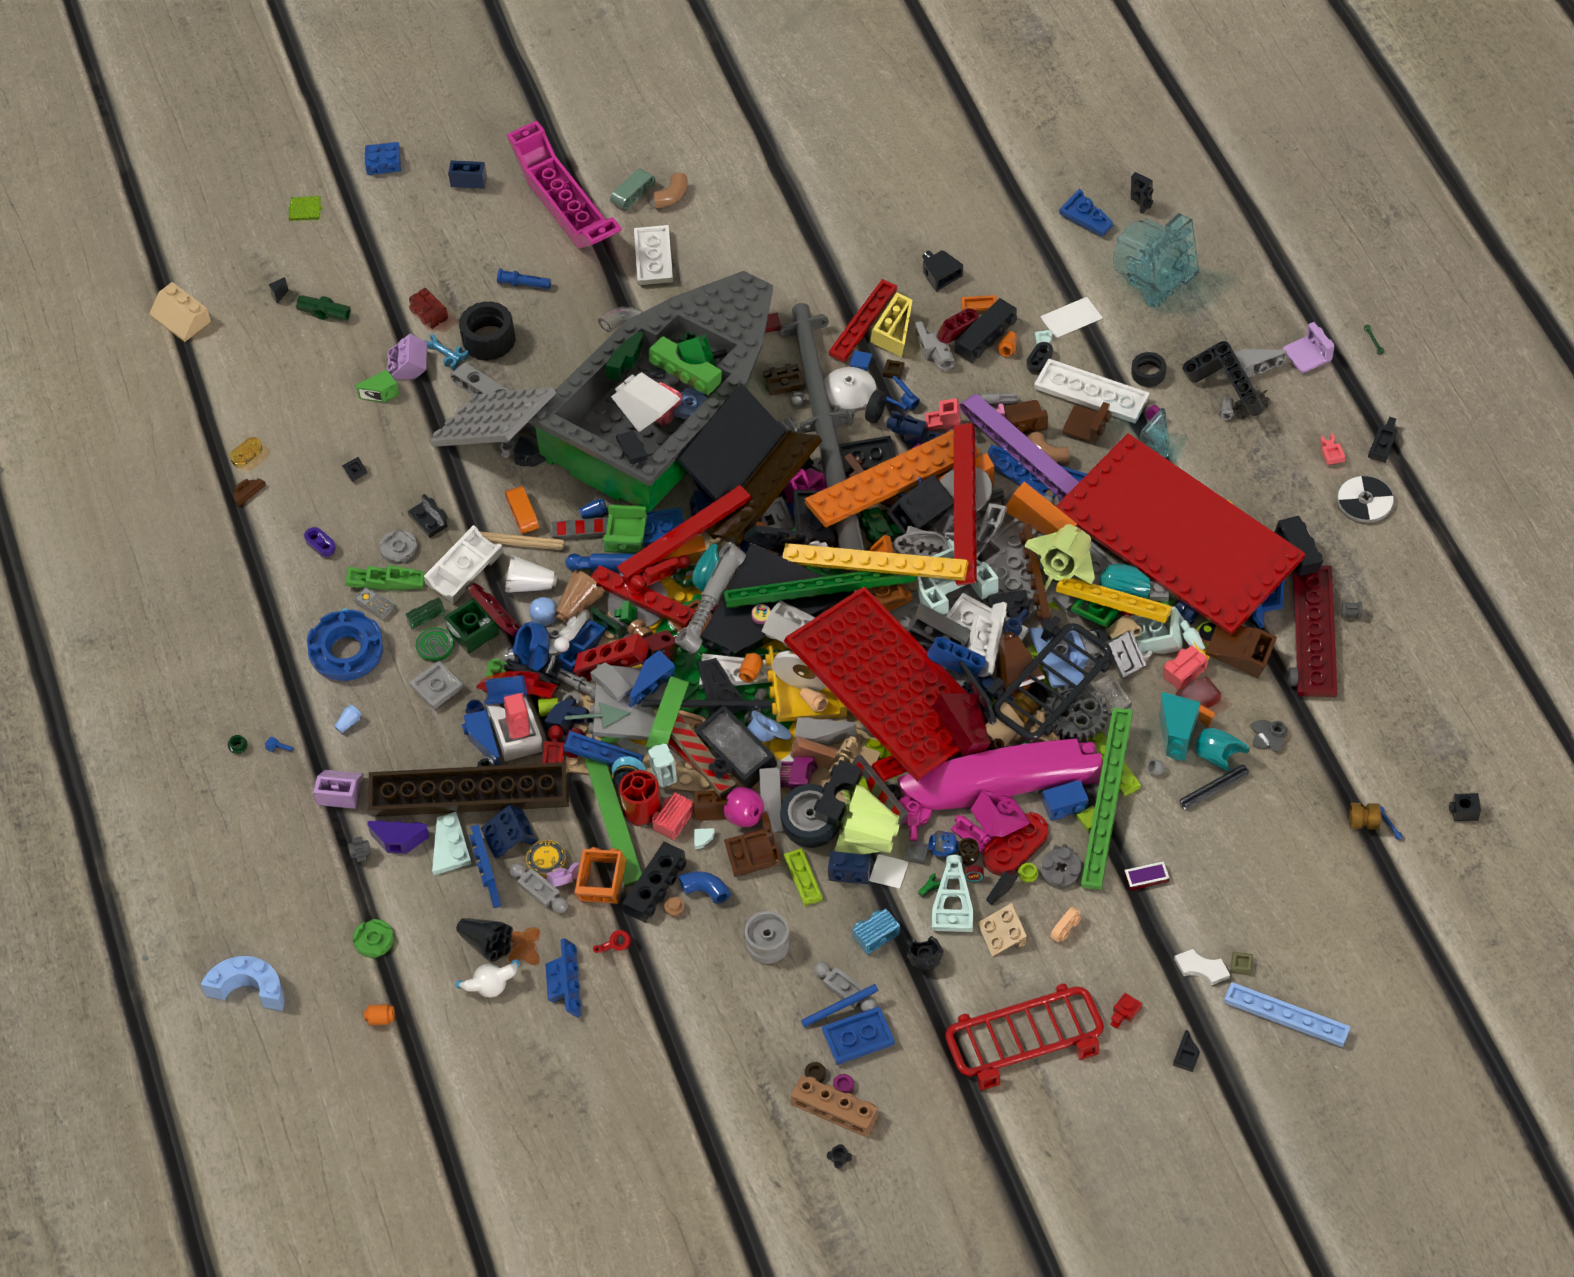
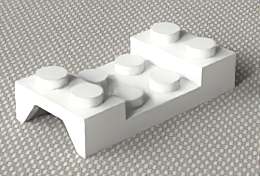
M473 525L425 574V584L454 604L466 592V586L488 564L492 565L503 553L502 545L493 544L488 541Z

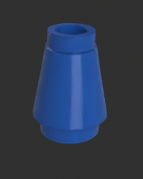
M597 498L579 508L582 519L604 516L605 513H608L604 499L599 500Z

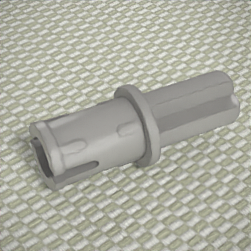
M981 393V398L988 404L998 406L999 404L1017 403V394Z

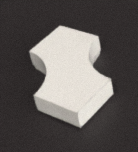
M1194 949L1174 957L1183 976L1195 975L1202 977L1211 986L1230 979V974L1221 958L1216 960L1205 959L1199 956Z

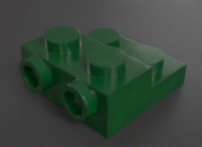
M879 507L861 511L858 518L859 524L864 529L866 538L871 542L872 546L884 535L890 536L891 542H894L897 537L904 535L887 513L889 509L880 511Z

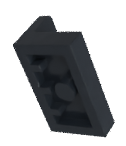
M1134 172L1131 176V199L1136 203H1140V213L1143 214L1153 204V180Z
M423 494V502L410 509L408 515L431 538L448 527L446 521L448 517L443 509L437 507L433 498H428L426 494Z

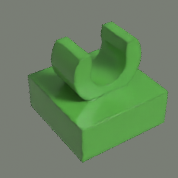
M492 659V661L488 662L486 677L507 672V670H504V665L507 663L501 662V659Z

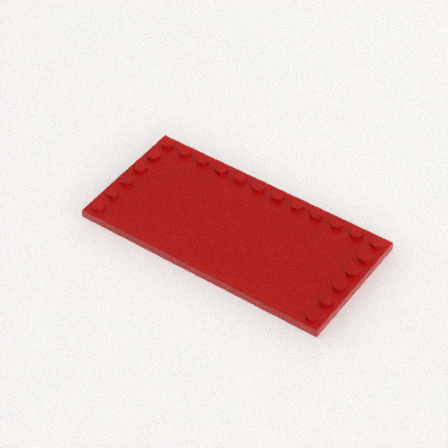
M1129 433L1056 506L1077 523V528L1083 530L1131 566L1136 567L1148 578L1231 636L1305 558L1303 551Z

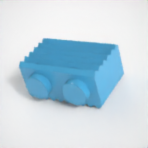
M886 908L882 911H875L866 921L857 922L852 929L853 938L867 955L900 934L899 923H897Z

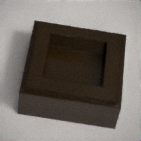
M887 359L883 370V377L893 379V376H896L900 380L905 362Z

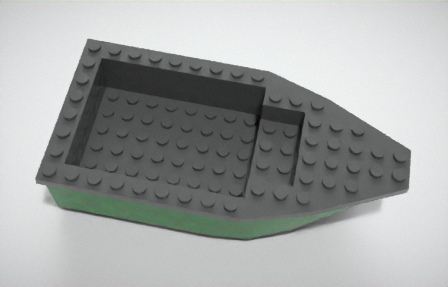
M741 271L671 297L626 320L555 390L556 394L528 421L535 425L540 455L546 457V463L550 465L556 463L569 470L572 477L618 501L624 499L636 506L646 507V512H651L688 473L676 459L738 384L742 383L749 389L752 372L763 347L773 285L745 271ZM640 331L644 332V346L634 369H625L620 381L607 379L606 364L614 351L631 336ZM684 332H693L697 336L706 334L712 352L722 349L727 350V356L714 359L716 367L722 370L721 384L710 393V396L704 394L707 399L688 419L676 417L673 414L672 421L666 427L653 422L638 432L611 397L617 392L615 388L621 383H625L624 380L632 374L644 372V369L651 367L658 368V366L649 362V348L663 336L678 345L679 337L683 338ZM668 373L657 375L652 379L657 383L662 382L679 392H683L685 388H694ZM634 430L648 454V460L630 464L616 440V435Z

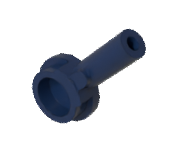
M1023 609L1017 617L1008 619L1003 625L1004 632H1014L1015 635L1019 636L1022 632V622L1030 614L1029 610Z

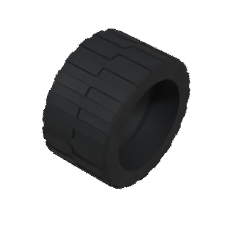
M483 301L468 307L462 313L459 319V329L465 351H469L470 356L479 360H494L503 357L513 348L516 339L513 319L510 311L505 306L493 301ZM487 326L500 328L497 332L490 335L475 334L477 330Z

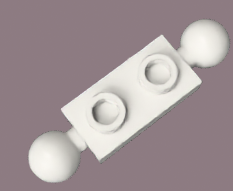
M583 610L577 617L573 616L566 623L567 626L560 631L559 634L561 636L554 642V647L558 652L568 650L569 641L576 636L584 623L590 619L588 610Z

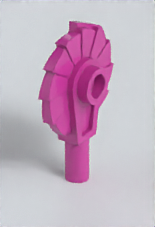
M905 795L904 798L899 800L909 813L903 824H908L909 840L917 841V829H919V826L928 823L933 809L920 805V802L912 797L909 799Z

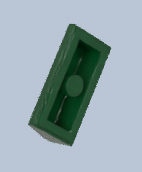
M595 607L591 608L593 620L605 627L617 639H622L628 633L627 628L607 613Z

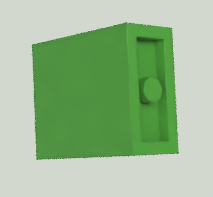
M609 505L607 531L603 537L604 551L637 554L643 550L647 523L646 507Z

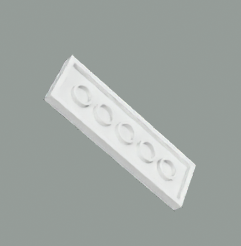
M1048 359L1034 384V389L1097 411H1099L1103 402L1109 403L1112 416L1135 424L1150 396L1149 392L1052 359Z

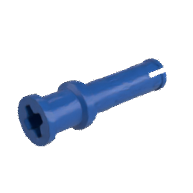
M502 268L498 270L497 284L525 285L550 290V278L523 275L517 271H504Z

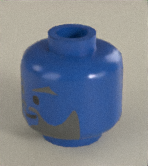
M936 831L929 838L928 849L931 850L934 856L947 858V856L958 852L959 841H957L954 833Z

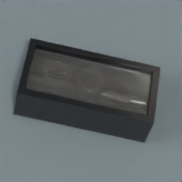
M724 705L694 729L696 735L716 759L724 758L728 761L729 766L732 767L731 774L745 788H752L760 781L759 769L775 768L778 766L774 754Z

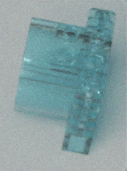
M1178 213L1165 227L1146 218L1144 221L1133 222L1124 230L1121 236L1117 237L1118 242L1113 255L1114 268L1118 273L1122 274L1123 278L1128 279L1132 286L1143 290L1144 301L1148 306L1156 309L1159 308L1160 301L1165 302L1167 295L1172 296L1174 289L1178 290L1181 287L1180 283L1186 285L1199 273L1193 219Z

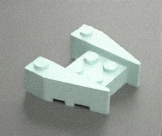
M949 539V549L932 557L954 559V541ZM977 560V583L970 585L983 600L989 595L998 593L999 578L987 563H981ZM916 576L915 581L920 603L944 616H947L949 613V600L945 594L965 586H957L955 580Z

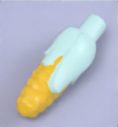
M1186 620L1180 623L1184 630L1183 638L1189 646H1194L1209 660L1210 656L1205 654L1207 649L1198 631L1195 628H1191Z

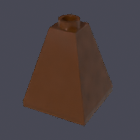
M1007 632L1002 635L1003 638L999 639L997 678L999 677L1004 681L1003 688L1005 689L1033 660V657L1019 636L1015 635L1014 632ZM1037 666L1031 674L1040 680L1045 679L1044 674L1039 666ZM1028 676L1020 687L1036 681Z

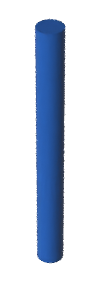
M873 984L802 1019L801 1022L805 1028L879 990L876 984Z

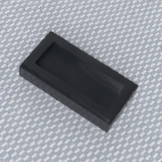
M634 430L616 435V440L630 464L648 460V454Z

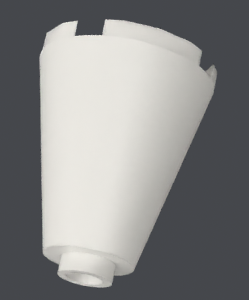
M515 555L510 556L505 592L552 590V586L556 587L557 575H554V571Z

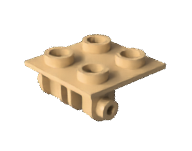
M850 736V738L844 740L829 772L831 773L834 765H838L839 760L852 764L858 755H862L869 765L872 766L878 760L881 752L857 744V739Z
M1013 903L978 922L992 957L1015 944L1019 947L1026 944L1027 935Z

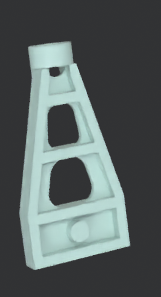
M949 855L946 858V868L932 908V931L973 932V908L962 868V857L959 855ZM959 879L960 890H948V880ZM959 897L962 909H944L943 906L946 898Z

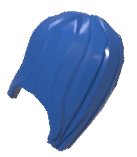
M536 622L525 623L517 632L512 648L513 654L518 656L522 665L527 664L529 668L539 672L549 660L550 635L547 628Z

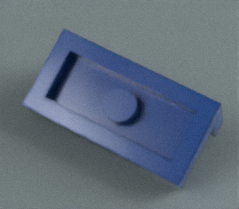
M524 675L487 679L485 681L488 697L484 700L485 705L504 703L505 696L521 693L525 697L528 694Z

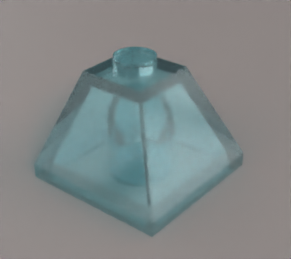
M1161 408L1142 429L1140 441L1166 458L1170 451L1168 449L1169 436L1166 412L1164 408Z

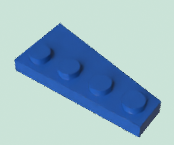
M479 824L471 826L473 834L469 835L472 847L476 846L473 849L476 860L480 859L477 865L480 874L484 873L481 876L484 888L488 887L493 908L500 907L501 903Z

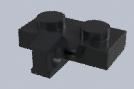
M1026 590L988 596L990 608H993L994 604L1007 603L1006 615L1009 618L1017 617V613H1020L1023 609L1029 610L1030 608Z

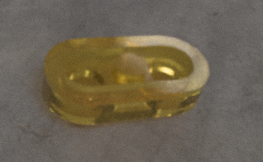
M251 437L241 443L230 453L231 463L236 467H242L262 452L261 440Z

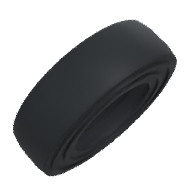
M875 390L870 396L865 411V419L868 422L877 423L882 416L886 404L885 392Z

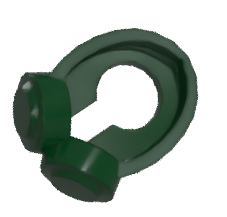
M690 565L686 569H681L679 573H674L673 578L675 582L684 589H692L694 586L693 578L684 579L686 578V573L691 570L694 571L696 566Z

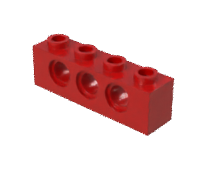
M637 633L577 654L574 673L591 681L590 672L597 668V664L602 665L606 662L610 666L634 667L643 664L647 658L649 643Z

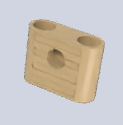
M1124 615L1106 630L1108 638L1111 637L1113 639L1131 630L1136 638L1141 633L1142 628L1129 615Z

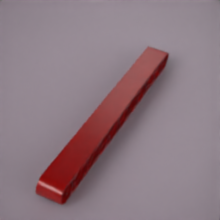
M973 423L954 425V559L968 561L965 581L955 580L957 586L977 583L976 443Z

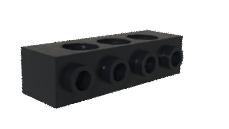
M665 841L662 843L623 901L625 914L644 923L649 917L654 915L659 901L662 902L666 896V890L675 883L676 875L686 866L687 860L684 850Z

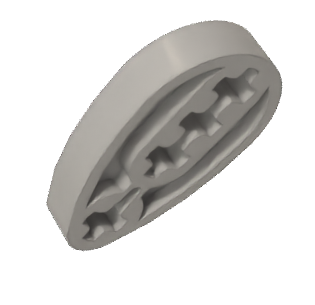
M932 531L910 532L894 540V548L899 554L930 557L938 554L937 552H932L929 555V551L926 550L919 553L917 545L923 543L924 547H930L931 544L933 549H939V546H941L943 551L949 549L945 537ZM905 539V543L912 545V547H904L902 550L898 542Z

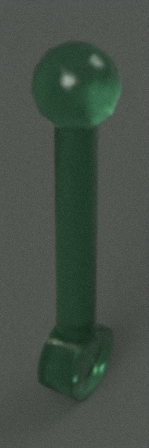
M1366 324L1364 326V330L1368 332L1373 343L1375 344L1377 348V354L1382 355L1384 353V349L1380 347L1378 342L1376 341L1373 333L1370 330L1371 326Z

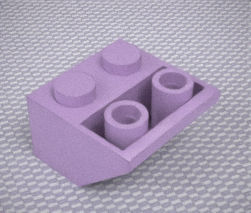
M408 334L398 344L389 349L387 353V370L394 380L416 379L426 371L427 342L412 334Z
M324 770L317 776L313 791L317 805L356 809L364 774Z

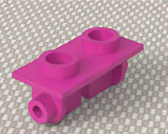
M958 815L955 818L956 824L951 830L962 839H975L979 845V852H982L993 837L986 834L964 815Z

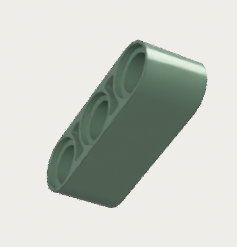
M641 168L636 170L613 191L610 202L623 210H628L653 187L656 180L655 176Z

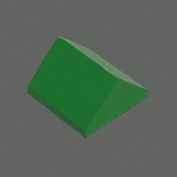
M1080 598L1071 607V611L1106 629L1113 625L1119 613L1118 609L1102 606Z

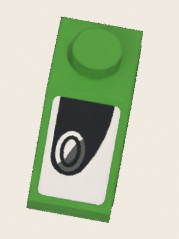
M388 370L355 385L359 399L386 402L400 395L397 382Z

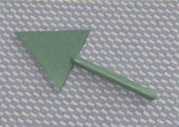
M599 702L601 713L565 716L564 719L601 717L604 729L629 715L630 712Z

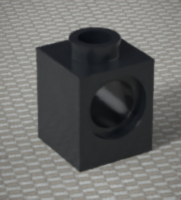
M1478 793L1454 794L1452 802H1449V812L1453 814L1454 822L1479 820L1481 807Z

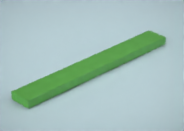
M584 757L612 848L622 851L626 858L623 875L624 886L635 885L642 873L608 766Z

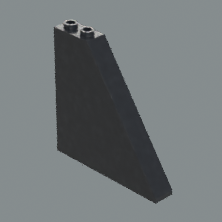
M751 544L744 561L738 567L726 590L824 576ZM842 591L833 594H821L813 597L807 596L781 601L816 618L824 610L827 611L852 595L855 591ZM724 595L701 635L704 648L717 651L721 656L741 657L776 639H771L761 632L764 624H757L753 621L752 610L756 605L750 604L736 608H727ZM780 600L776 602L758 603L756 605L764 604L768 606L771 611Z

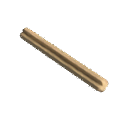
M479 531L484 538L493 544L551 550L564 549V540Z

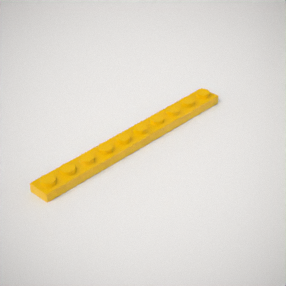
M785 543L782 556L784 559L803 566L965 581L968 561L963 559Z

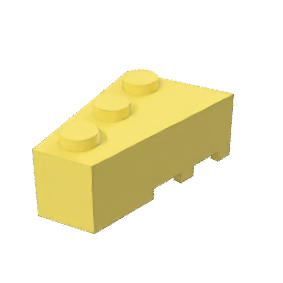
M896 293L874 326L870 342L902 358L913 300Z

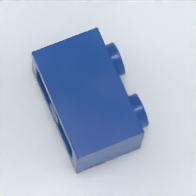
M1080 780L1042 792V803L1050 821L1060 820L1075 813L1078 814L1088 808L1089 799Z

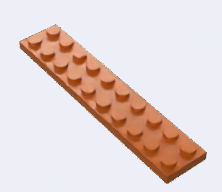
M954 430L805 498L806 506L826 528L918 485L919 477L924 482L932 475L937 476L954 468ZM976 446V457L980 456V450Z

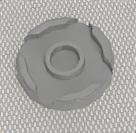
M395 530L386 534L380 542V551L383 558L390 563L397 564L412 559L417 551L416 538L412 533L401 530L402 532Z

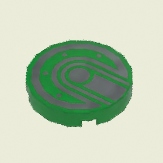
M433 627L419 634L415 647L418 655L423 660L438 662L445 660L451 655L454 641L446 629Z

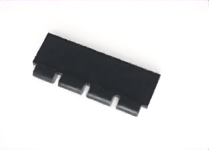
M963 660L959 661L964 687L969 694H977L981 712L991 725L995 724L997 720L990 699Z

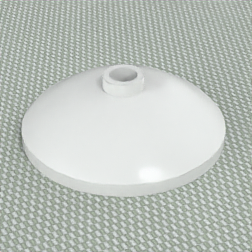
M856 367L839 368L831 372L824 379L829 405L833 408L839 405L840 408L847 410H860L867 406L870 396L876 390V383L873 377L865 370Z

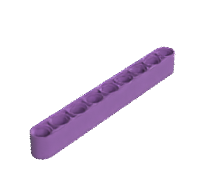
M973 394L960 403V409L965 416L1061 500L1079 483L978 394Z

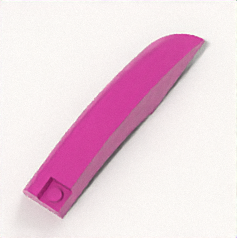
M1077 739L1016 745L956 758L944 762L918 782L910 774L898 777L897 781L904 794L909 799L912 797L920 802V805L936 810L968 808L973 806L982 791L1014 796L1026 792L1054 788L1078 780L1081 781L1082 785L1097 784L1100 782L1103 762L1101 754L1097 753L1094 742L1078 743Z

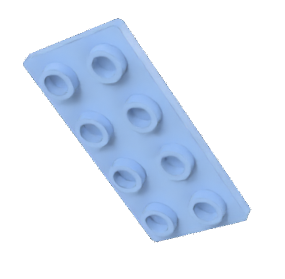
M1030 628L1029 633L1039 654L1050 640L1045 642L1041 639L1042 628ZM1070 631L1065 636L1085 650L1078 632ZM1070 644L1067 653L1063 655L1082 669L1089 660L1087 656ZM1051 652L1043 660L1044 663L1076 685L1084 678L1081 672ZM1044 667L1051 687L1064 688V685H1067L1068 688L1072 687Z

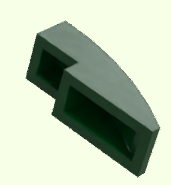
M640 331L631 336L614 351L606 364L607 379L620 381L625 369H634L644 346V332Z

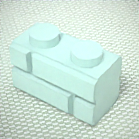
M667 744L653 746L649 749L648 754L651 773L656 777L659 788L676 783L675 761Z

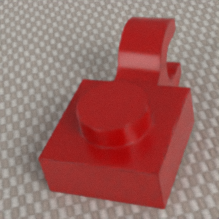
M1124 993L1113 1007L1115 1013L1111 1017L1112 1022L1110 1025L1118 1029L1124 1019L1131 1022L1142 1008V1003Z

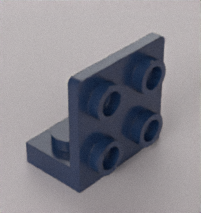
M510 804L481 827L484 837L494 857L497 859L519 841L530 845L538 841L524 811Z

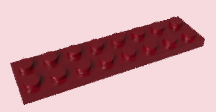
M1321 566L1319 572L1300 577L1293 571L1296 668H1298L1297 696L1337 697L1332 566Z

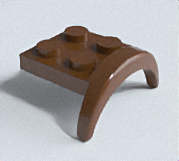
M766 812L761 813L764 829L724 840L734 877L782 864L774 832Z

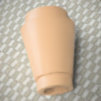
M807 687L801 690L800 697L813 711L821 712L827 707L828 699L824 694Z

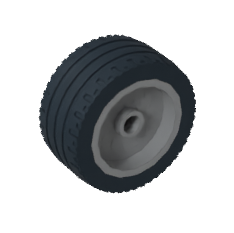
M806 784L798 786L786 795L781 805L780 818L783 830L788 838L799 846L806 848L823 846L832 840L839 830V827L816 819L814 806L818 799L821 800L823 796V787L821 785Z

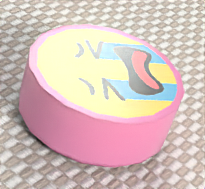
M764 604L756 605L752 610L753 621L757 624H765L770 608Z

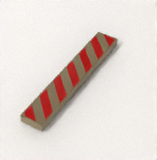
M659 707L652 708V713L655 715V717L657 715ZM678 713L671 732V737L719 797L736 788V783L728 773L722 779H718L715 777V773L709 770V764L713 763L716 758L680 713Z

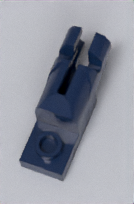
M892 411V418L889 417L887 420V429L904 435V442L914 446L918 443L920 445L943 435L928 430V423L926 421L913 418L907 414L904 416L897 411Z

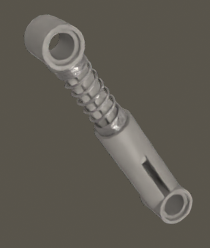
M732 542L726 543L720 550V559L701 594V604L698 605L694 617H692V621L689 622L687 628H683L675 638V643L689 654L695 653L702 644V639L700 638L701 628L704 627L703 624L706 623V619H709L710 610H713L712 607L718 605L724 593L723 591L728 586L736 568L742 564L746 557V554Z

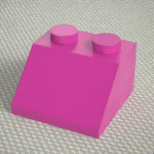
M982 791L971 807L975 819L989 836L1004 837L1029 824V820L1014 798L1010 796Z

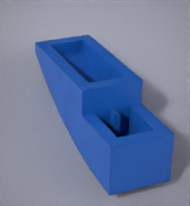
M590 620L569 641L568 650L559 656L563 660L561 668L575 675L574 667L577 654L595 648L603 637L606 628Z

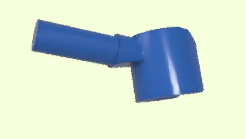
M270 737L265 742V748L270 752H273L276 747L288 751H293L294 748L279 743L274 737Z

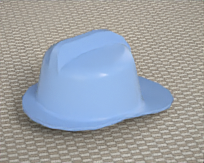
M752 711L753 719L747 728L760 741L767 742L775 737L784 740L791 738L790 732L782 724L764 716L758 711Z

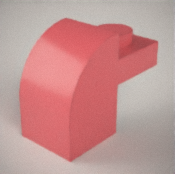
M957 398L939 401V411L925 413L928 430L945 429L947 433L950 429H954V425H960V404Z

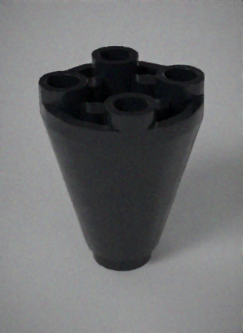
M462 918L458 922L456 930L459 935L483 958L493 962L500 959L503 955L507 956L510 953L512 926L499 921Z

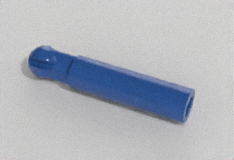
M573 553L566 558L565 565L573 572L580 569H590L592 572H595L599 565L613 572H619L617 566L635 554L592 553L591 556H580Z

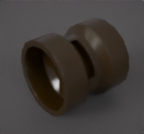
M973 838L962 839L959 843V856L962 857V863L965 865L976 863L979 858L978 842Z

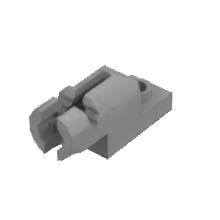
M922 321L916 322L915 335L925 360L933 359L940 370L953 368L955 365L953 361L955 360L950 352L949 345L937 339L936 335L938 332L929 334L928 328L924 327Z

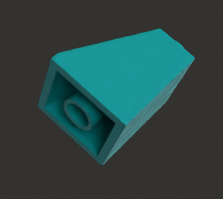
M1162 692L1159 719L1166 756L1174 760L1186 761L1198 725L1201 702Z

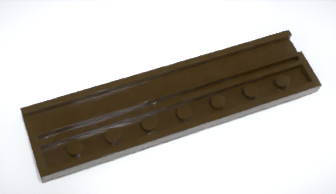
M788 430L742 486L750 494L752 500L708 528L709 536L712 539L718 537L722 538L723 541L741 543L744 539V534L754 527L822 442L820 436Z

